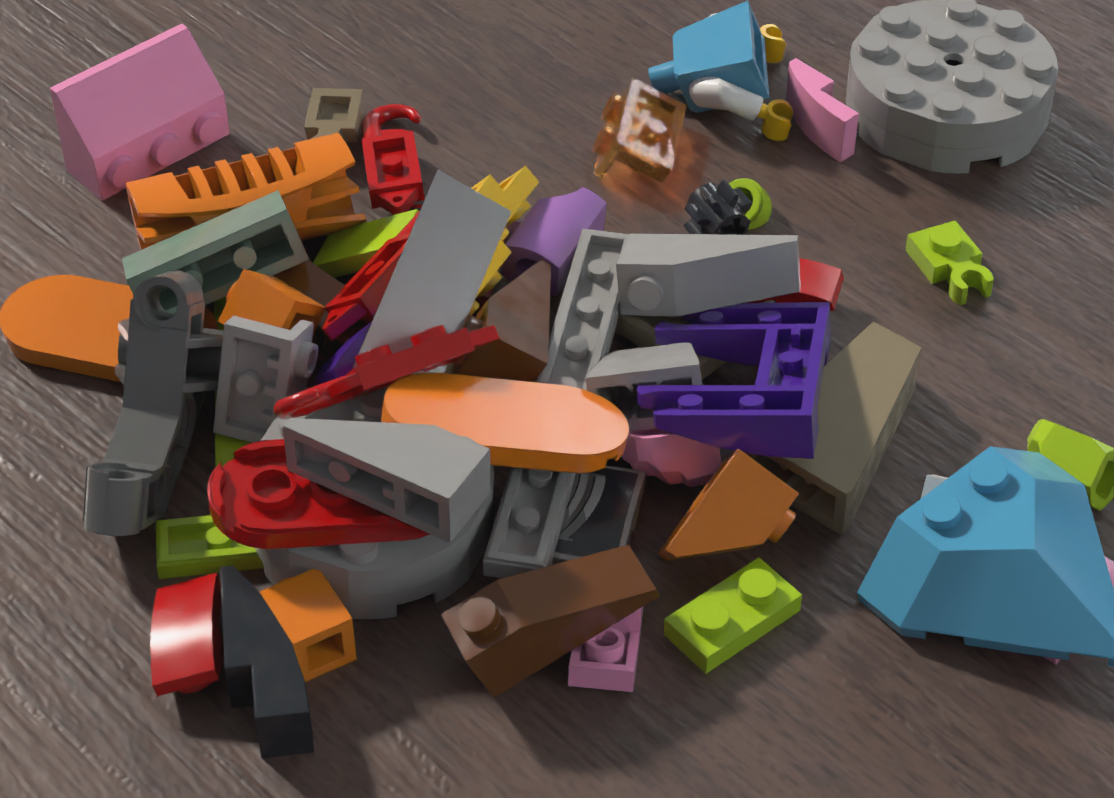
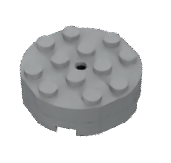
M920 0L898 6H888L870 20L852 43L845 105L859 113V136L882 155L928 171L941 173H969L971 161L988 160L1000 157L999 165L1003 167L1028 155L1048 127L1058 76L1057 58L1047 39L1036 28L1024 21V17L1020 13L1013 10L999 11L977 4L975 0Z
M388 387L297 418L382 422L383 401ZM276 418L261 441L284 439L283 425L289 419ZM490 465V494L451 543L430 534L422 538L406 541L281 549L255 548L258 556L264 563L265 576L273 585H276L285 578L295 577L311 569L319 570L323 573L352 619L396 617L397 605L418 600L430 594H433L435 603H438L457 591L471 578L489 543L494 526L493 465Z

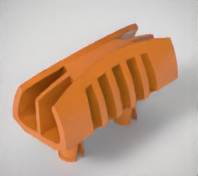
M339 133L296 142L294 143V148L283 151L279 147L267 149L268 154L254 157L252 153L241 155V161L227 163L225 159L216 161L215 167L203 170L199 166L188 168V173L174 176L172 172L127 182V194L140 250L277 190L280 192L301 241L327 236L354 225L365 223L367 220L365 214H355L351 199L352 194L360 192L359 186L350 180L346 174V169L355 165L353 155Z

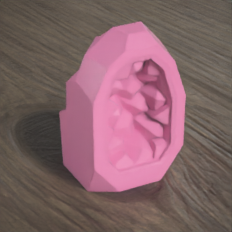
M657 428L629 431L622 455L623 460L628 462L633 470L644 471L647 476H656L669 485L683 483L693 487L707 484L721 465L719 448Z

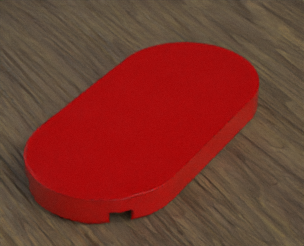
M284 439L263 440L241 447L233 452L234 459L228 461L223 467L222 461L212 471L208 481V502L214 524L229 539L248 547L281 549L413 540L430 535L425 531L288 471Z

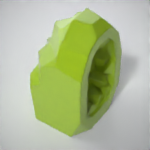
M1040 419L1034 425L1027 438L1028 451L1041 453L1083 483L1090 507L1101 511L1114 497V448L1059 424Z

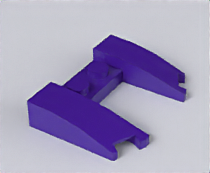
M830 302L741 303L683 315V319L690 324L660 322L656 325V344L691 343L695 353L698 355L722 361L759 366L755 385H638V403L641 408L655 410L653 412V419L657 429L722 449L734 451L740 449L745 453L762 456L814 459L818 435L820 387L823 368L829 362L831 349Z

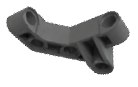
M169 271L141 282L135 290L133 299L130 301L129 318L119 321V364L115 365V375L124 385L123 407L105 457L86 468L83 522L86 531L109 536L134 535L166 514L207 391L218 390L224 330L203 328L205 301H203L202 288L198 281L189 273ZM163 285L173 290L177 296L178 307L174 315L166 312L160 304L159 293Z

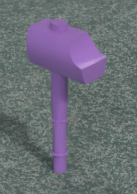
M584 187L567 195L538 199L522 222L516 220L508 228L509 234L505 238V245L509 248L511 254L502 264L501 274L512 282L542 259L551 264L550 296H557L567 282L582 229L604 230L607 202Z

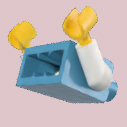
M749 1L719 13L711 14L701 21L676 31L673 35L674 60L648 69L650 82L657 97L681 89L689 109L693 112L699 113L720 109L730 111L751 121L758 117L763 119L761 129L767 138L774 141H784L789 135L790 122L793 115V109L789 102L777 99L771 101L768 105L763 103L764 99L770 98L767 62L779 63L782 61L786 42L782 39V32L776 25L766 24L761 28L759 27Z

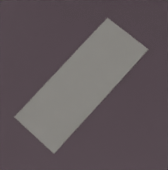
M437 170L359 354L389 344L392 354L413 347L410 340L411 336L439 325H444L447 334L463 329L511 211L442 171ZM356 361L352 368L357 367ZM447 365L429 372L444 373Z

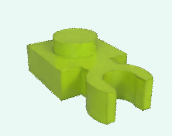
M955 220L907 235L905 251L931 284L944 280L949 283L948 293L953 302L960 306L966 304L968 287L978 289L985 298L991 296L994 278L990 270L981 265L983 253Z

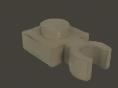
M312 88L304 125L307 140L339 133L345 142H358L366 105L363 89Z

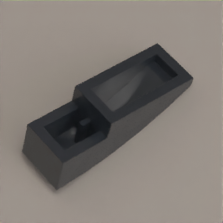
M234 566L220 567L224 660L232 708L254 706L261 758L314 752L305 680L289 637L259 591Z

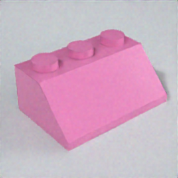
M184 24L175 26L50 87L66 171L101 201L126 189L127 182L147 178L230 134L225 94L191 32Z

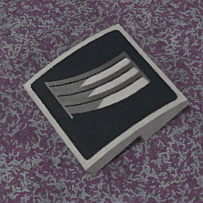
M606 465V468L594 472L576 473L551 565L629 545L632 531L635 532L647 477L646 472Z

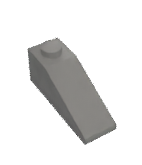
M629 234L616 263L621 315L682 316L796 293L801 288L798 235Z
M290 418L283 425L288 471L451 543L490 494V448L478 444L469 437L459 436L436 425Z

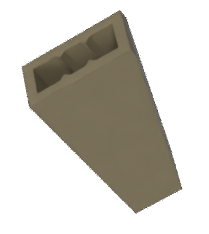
M873 321L823 368L818 400V435L814 459L772 457L746 453L799 493L791 506L841 536L849 529L915 391L922 347Z

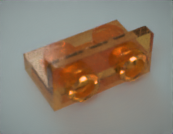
M632 78L621 95L614 92L610 96L603 109L601 120L607 123L600 130L592 148V152L598 154L593 174L604 178L617 160L629 166L633 171L663 183L673 167L687 105Z

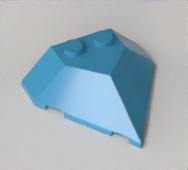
M990 446L897 516L857 591L858 600L902 636L925 639L927 632L964 637V644L969 646L1069 660L1070 653L1108 658V666L1114 667V589L1085 486L1038 452Z

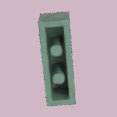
M279 190L122 258L126 281L133 295L140 283L150 277L169 271H183L192 275L200 284L205 305L227 296L229 289L239 279L243 269L273 276L309 260ZM163 285L159 293L160 304L166 312L174 315L178 307L177 296L173 290Z

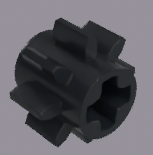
M722 180L719 185L716 183L704 184L690 195L684 209L691 216V219L683 226L689 234L746 235L751 221L743 212L752 206V202L739 188L733 189L726 180Z

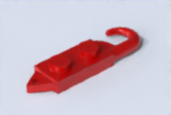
M389 104L372 109L363 117L361 123L362 146L372 209L383 208L392 215L407 212L415 202L425 200L413 130H381L383 123L393 119L406 118L414 124L421 122V116L416 109L402 104Z
M419 212L394 238L388 239L325 306L328 316L322 329L331 341L358 320L362 319L364 323L373 321Z
M444 325L435 326L411 336L410 340L413 347L392 354L389 344L357 355L354 357L357 367H354L346 375L282 398L275 403L273 411L279 419L309 415L344 401L353 400L388 387L405 376L427 373L457 362L476 348L496 341L500 337L495 325L470 332L465 327L447 334Z

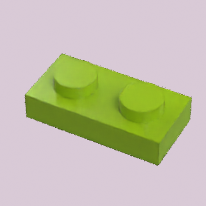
M757 558L664 619V636L707 674L798 613L801 609L802 594L761 558Z

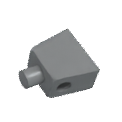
M677 343L610 352L585 377L587 391L595 393L614 404L626 417L629 431L656 428L653 419V412L655 410L641 408L638 403V385H703L700 362L691 343ZM608 387H611V397L609 395Z

